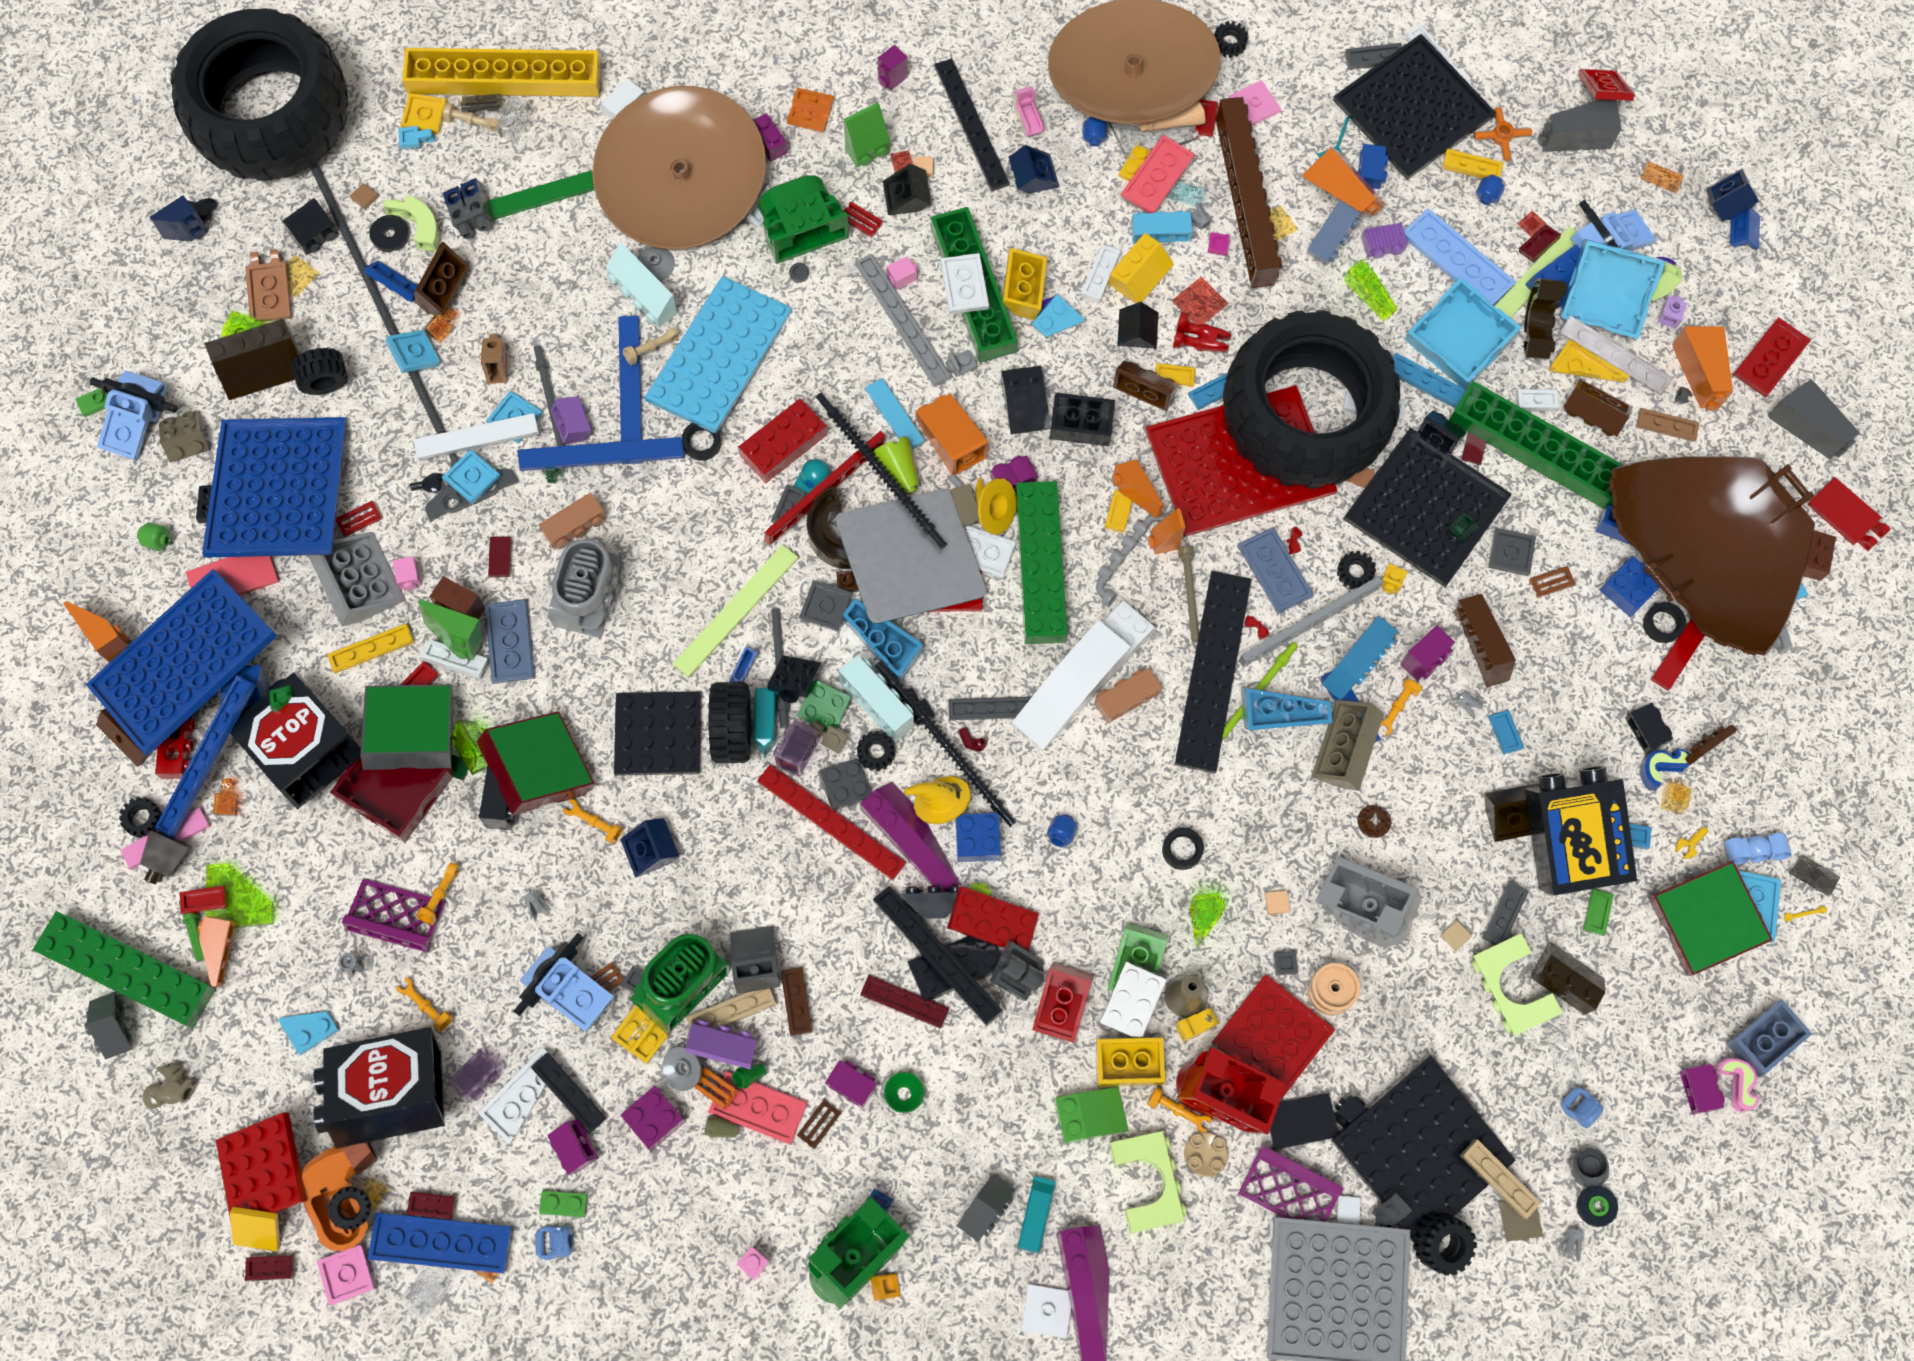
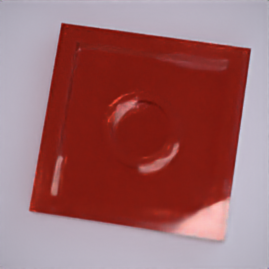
M1202 277L1172 300L1197 325L1207 323L1228 305V302Z

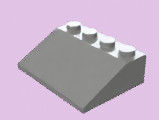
M373 532L334 540L333 555L309 556L341 626L362 622L405 601Z

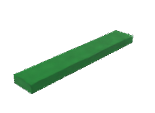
M590 170L487 200L492 220L595 191L593 174Z

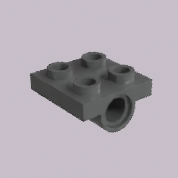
M1007 941L990 981L1020 1000L1027 1001L1030 992L1036 991L1043 983L1044 973L1040 970L1044 961L1017 944Z

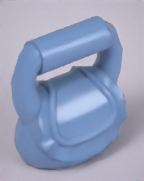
M1580 1087L1573 1088L1561 1101L1564 1113L1570 1118L1577 1120L1585 1128H1589L1604 1111L1603 1105L1593 1098L1587 1090ZM1580 1094H1583L1585 1098L1574 1111L1569 1110V1106Z
M562 1225L558 1227L544 1226L538 1229L535 1233L536 1255L544 1260L571 1255L573 1251V1233L571 1228ZM544 1232H549L550 1253L545 1254Z

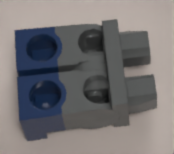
M476 178L461 184L460 187L456 186L443 192L452 220V226L459 231L464 239L473 237L472 228L477 227L480 232L490 229L489 221L493 219L485 197V186Z

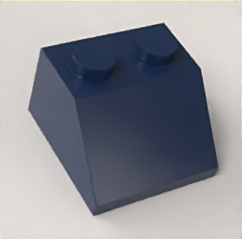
M1024 145L1009 156L1010 167L1013 171L1018 190L1030 194L1060 187L1049 153Z
M1743 168L1706 188L1722 222L1733 219L1738 213L1751 209L1759 202Z
M183 195L150 216L163 239L191 242L194 239L201 238L208 231L196 210Z
M664 818L645 820L620 839L635 878L667 866L680 857Z

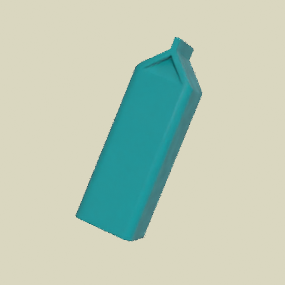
M755 688L753 742L762 752L763 757L766 758V754L776 745L777 692L768 691V688Z
M1034 1176L1017 1246L1018 1249L1039 1254L1056 1181Z

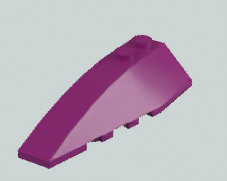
M893 782L876 789L860 803V810L931 886L937 885L940 886V889H949L950 885H961L928 824L917 817L914 804Z
M1085 1226L1059 1231L1056 1233L1071 1305L1080 1360L1106 1361L1109 1266L1101 1226Z

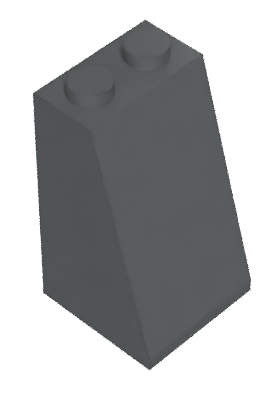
M1599 99L1550 115L1547 123L1544 124L1542 133L1538 136V143L1542 145L1543 152L1611 149L1622 129L1617 100Z
M1812 379L1784 397L1768 415L1769 419L1828 459H1832L1834 456L1839 458L1856 443L1855 438L1860 434Z

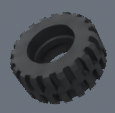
M715 682L711 685L708 704V733L710 756L715 763H745L750 759L751 700L749 685L745 682Z

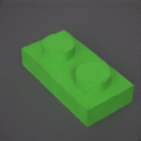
M542 1191L539 1214L585 1218L588 1195Z

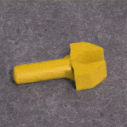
M1701 827L1689 840L1679 839L1675 844V853L1682 847L1688 846V853L1681 859H1692L1698 853L1695 850V846L1708 833V829Z

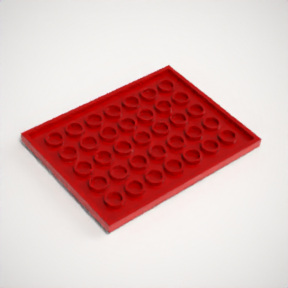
M1296 385L1266 393L1271 407L1282 420L1299 430L1315 433ZM1224 405L1145 427V433L1173 509H1181L1185 524L1184 537L1337 494L1336 485L1331 483L1324 484L1321 488L1306 489L1305 485L1296 484L1290 487L1280 484L1278 479L1270 475L1265 477L1254 469V464L1248 459H1243L1238 453L1233 437H1230L1227 430Z

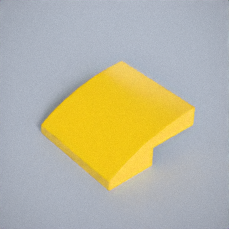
M634 1005L610 1038L647 1064L668 1035ZM641 1025V1027L638 1029V1031L635 1033L632 1039L628 1041L629 1038L633 1035V1033L637 1030V1028Z

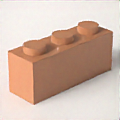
M590 492L538 525L549 544L556 550L557 548L562 549L566 547L569 541L575 537L580 538L584 536L587 532L586 530L591 527L600 526L604 519H606V515Z
M1150 668L1145 670L1139 669L1128 680L1121 679L1115 683L1114 688L1100 691L1096 695L1094 704L1106 723L1109 724L1159 695L1162 691V686Z

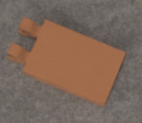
M278 249L270 250L271 263L262 264L261 256H259L258 252H251V266H245L249 315L252 324L292 318L287 263L282 261L281 253L279 254Z

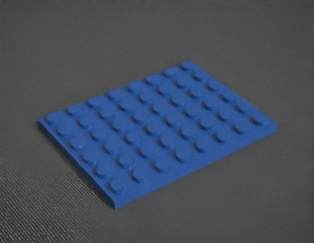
M346 418L221 420L202 550L204 558L333 555L347 425Z
M212 569L85 685L138 748L148 756L277 637V634Z

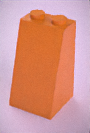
M1332 147L1302 174L1305 179L1370 217L1377 215L1383 209L1382 205L1385 204L1344 155Z
M1685 326L1672 343L1673 350L1699 407L1707 408L1708 411L1717 410L1733 392L1724 326Z
M951 393L946 396L941 395L933 403L925 404L918 408L916 411V421L951 475H957L987 458V439Z

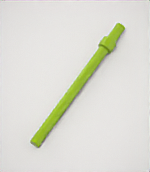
M1291 642L1286 650L1277 656L1274 665L1254 689L1264 690L1280 669L1289 663V658L1298 648L1297 644ZM1242 705L1226 723L1222 740L1228 736L1243 717Z

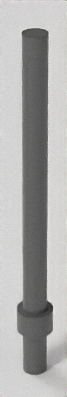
M538 345L534 347L535 365L540 373L557 446H565L551 412L555 401L547 372L549 368L548 363L544 359L542 347Z
M774 608L771 609L775 665L777 667L783 656L780 609ZM778 695V702L776 703L777 712L780 718V728L784 729L789 727V703L782 700Z

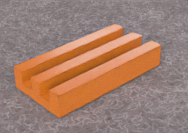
M703 1067L701 1078L694 1088L726 1110L738 1093V1090ZM709 1075L730 1090V1095L716 1087L706 1077ZM702 1083L706 1084L708 1087H710L715 1092L726 1099L725 1102L723 1103L721 1100H719L710 1092L701 1087Z

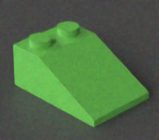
M878 102L844 119L845 151L856 167L866 166L873 159L881 158L888 154L890 151V140Z
M420 599L418 603L424 624L458 658L474 660L483 642L479 619Z
M1127 923L1107 990H1114L1127 959L1158 972L1169 935Z
M1118 1087L1076 1093L1054 1099L1063 1145L1129 1131Z

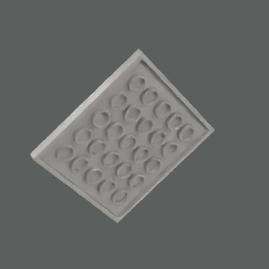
M1274 1217L1266 1358L1289 1361H1406L1410 1230Z

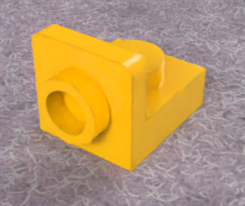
M1389 563L1381 579L1383 581L1382 589L1389 594H1398L1408 571Z

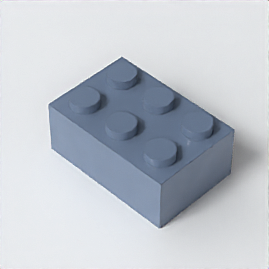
M1781 999L1771 1004L1726 1042V1045L1739 1059L1749 1062L1755 1068L1757 1077L1768 1073L1809 1038L1812 1032Z

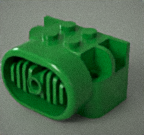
M806 175L779 184L766 191L759 199L758 208L764 219L765 241L776 264L849 238L847 212H842L839 200L829 195L823 180L818 176Z
M696 934L677 936L649 961L641 976L642 981L635 987L634 994L629 999L668 1035L729 974L730 964L713 949L712 945L705 938Z
M872 1197L850 1218L846 1215L837 1224L838 1226L834 1231L830 1230L817 1246V1250L808 1258L809 1280L813 1291L819 1298L834 1304L839 1310L871 1281L910 1237Z

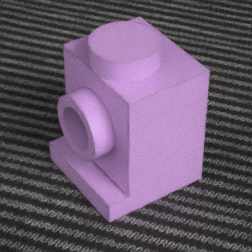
M1668 296L1663 304L1658 323L1676 329L1683 319L1687 303L1683 302L1680 296Z

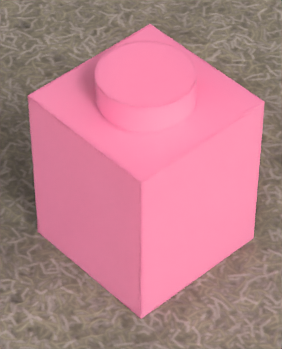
M907 256L886 266L887 276L895 290L917 280L918 268Z
M413 556L392 561L396 583L400 590L412 591L417 586H421L417 562Z
M752 1246L737 1263L754 1281L770 1264Z

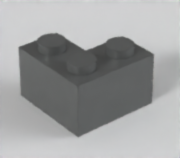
M116 992L89 1001L88 1011H86L87 1022L84 1024L87 1034L89 1036L92 1035L96 1051L98 1053L101 1052L105 1060L130 1051L132 1049V1036L123 1021L124 1007Z
M993 1173L957 1224V1227L977 1242L980 1241L983 1235L988 1237L995 1227L992 1222L996 1221L998 1223L1005 1213L1004 1210H1007L1014 1199L1011 1198V1195L1015 1188Z

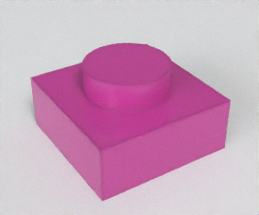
M1211 232L1207 253L1227 256L1230 235Z

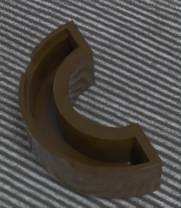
M1538 278L1535 281L1537 286H1532L1526 307L1524 332L1527 333L1528 341H1524V353L1526 357L1550 359L1551 353H1554L1555 341H1553L1552 328L1555 326L1554 312L1555 309H1558L1562 295L1566 294L1567 283L1563 280Z
M835 486L820 493L815 498L810 510H808L806 522L808 540L814 553L823 562L836 568L851 569L842 540L832 535L828 529L830 522L839 513H842L841 502Z

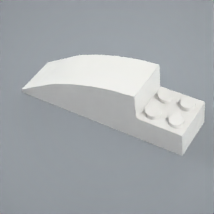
M1122 601L1103 622L1098 620L1073 647L1013 720L1012 725L1043 751L1152 636L1155 627L1125 601Z

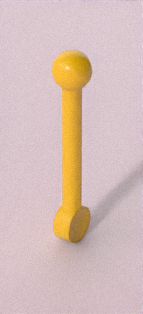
M1820 906L1818 909L1801 913H1786L1784 920L1790 922L1794 918L1811 914H1825L1827 908Z

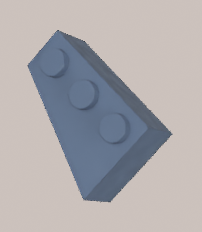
M1339 200L1307 249V254L1325 265H1328L1330 261L1333 263L1339 255L1337 251L1341 246H1345L1350 238V233L1360 223V212Z

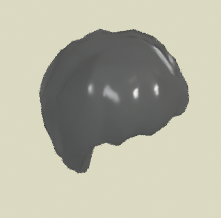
M1586 1147L1577 1151L1576 1155L1572 1158L1570 1163L1571 1176L1575 1179L1576 1183L1587 1188L1592 1186L1600 1187L1609 1178V1163L1606 1155L1601 1150Z

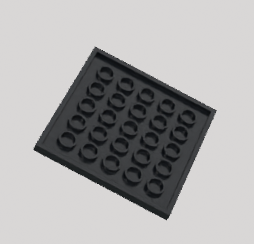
M1419 34L1333 97V101L1374 145L1386 146V154L1389 155L1388 160L1407 180L1496 115L1494 109L1422 34Z
M1410 427L1344 516L1343 520L1446 588L1512 493Z
M1427 1055L1330 1140L1381 1204L1397 1193L1412 1209L1397 1224L1401 1229L1410 1230V1241L1413 1244L1416 1243L1413 1240V1235H1417L1418 1232L1415 1230L1416 1227H1420L1422 1225L1421 1221L1423 1219L1427 1220L1428 1215H1436V1212H1442L1443 1214L1448 1213L1455 1216L1489 1185L1460 1156L1474 1139H1478L1506 1168L1516 1161L1431 1055Z

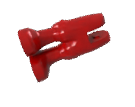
M1181 312L1172 348L1179 349L1183 346H1190L1199 351L1226 353L1229 350V346L1216 341V339L1229 341L1232 334L1208 324H1194L1189 321L1187 313ZM1184 333L1196 334L1199 337H1191Z

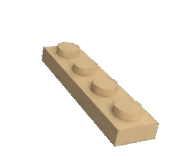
M771 989L751 991L686 1017L689 1027L691 1021L696 1022L697 1019L709 1021L710 1026L718 1028L719 1024L727 1026L776 1006V1002Z
M1474 1139L1460 1155L1523 1219H1528L1541 1204L1478 1139Z

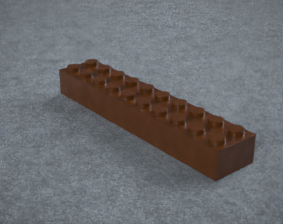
M1243 97L1220 99L1215 121L1251 288L1274 286L1276 279L1279 278V269H1282V260L1277 255L1278 241L1277 239L1274 240V223L1270 222L1269 218L1271 210L1270 206L1266 204V188L1262 186L1263 173L1258 168L1260 161L1259 155L1255 154V138L1251 136L1252 123L1248 121L1247 117L1249 113L1248 105L1244 104Z

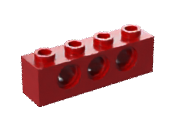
M192 715L157 747L155 774L160 779H181L191 761L189 759V752L193 751L191 731L195 729V721L192 719ZM181 732L177 739H173L176 733ZM179 752V756L172 760L173 754Z

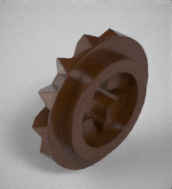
M1377 804L1367 805L1358 815V827L1368 837H1382L1390 830L1392 824L1391 814L1386 811L1385 807H1380ZM1376 813L1377 820L1381 822L1377 823L1374 829L1373 822L1368 819H1372Z

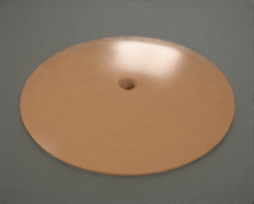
M1116 0L1097 5L1080 13L1070 20L1057 34L1048 56V70L1052 84L1068 104L1091 117L1125 124L1163 120L1187 110L1207 94L1213 86L1220 68L1219 45L1210 28L1188 10L1158 0Z
M672 86L658 89L639 97L624 107L603 132L593 161V185L596 197L611 223L623 234L641 244L669 250L701 246L720 238L736 227L755 204L765 177V148L760 132L752 118L738 103L717 91L698 86ZM680 169H684L683 172L677 173Z

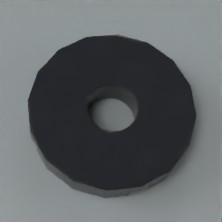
M384 215L372 223L369 229V237L373 245L380 251H398L409 240V228L402 218L395 215ZM388 230L395 231L394 235L391 237L384 236L385 232Z

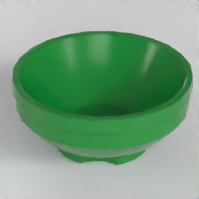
M900 1072L891 1076L886 1082L884 1098L892 1110L898 1113H909L921 1105L924 1098V1087L920 1079L914 1074ZM901 1088H907L911 1093L910 1098L906 1101H901L897 1096V1092Z

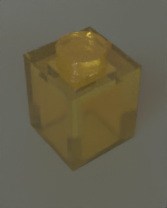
M1671 782L1663 789L1660 808L1681 814L1689 806L1692 788Z

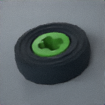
M1592 1186L1583 1190L1578 1196L1577 1212L1588 1225L1604 1227L1612 1223L1616 1218L1618 1202L1614 1194L1607 1188ZM1599 1201L1600 1207H1602V1211L1598 1210L1596 1212L1595 1206H1593L1592 1204L1593 1202L1596 1203Z

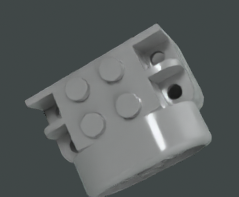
M571 540L560 556L552 581L553 596L548 610V617L552 626L601 638L608 614H612L615 602L613 598L615 594L618 595L620 590L619 578L624 562L619 561L615 554L607 552L603 545L594 540Z
M1339 856L1315 900L1316 903L1322 905L1325 912L1335 916L1336 921L1345 930L1378 946H1393L1402 942L1410 933L1412 920L1422 902L1418 888Z

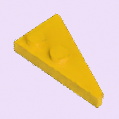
M1569 339L1549 368L1550 372L1625 383L1629 377L1628 374Z

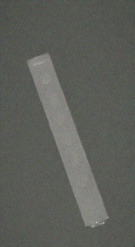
M1543 953L1527 956L1531 975ZM1532 979L1537 1000L1552 993ZM1553 994L1563 1014L1545 1021L1543 1024L1562 1099H1564L1573 1088L1580 1087L1584 1089L1562 1001ZM1583 1094L1576 1098L1569 1106V1110L1574 1111L1585 1098ZM1567 1115L1570 1129L1583 1127L1577 1120Z

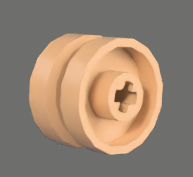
M1331 963L1324 965L1311 977L1307 995L1311 1005L1318 1012L1324 1015L1336 1016L1344 1013L1357 1001L1360 995V982L1351 968L1344 964Z

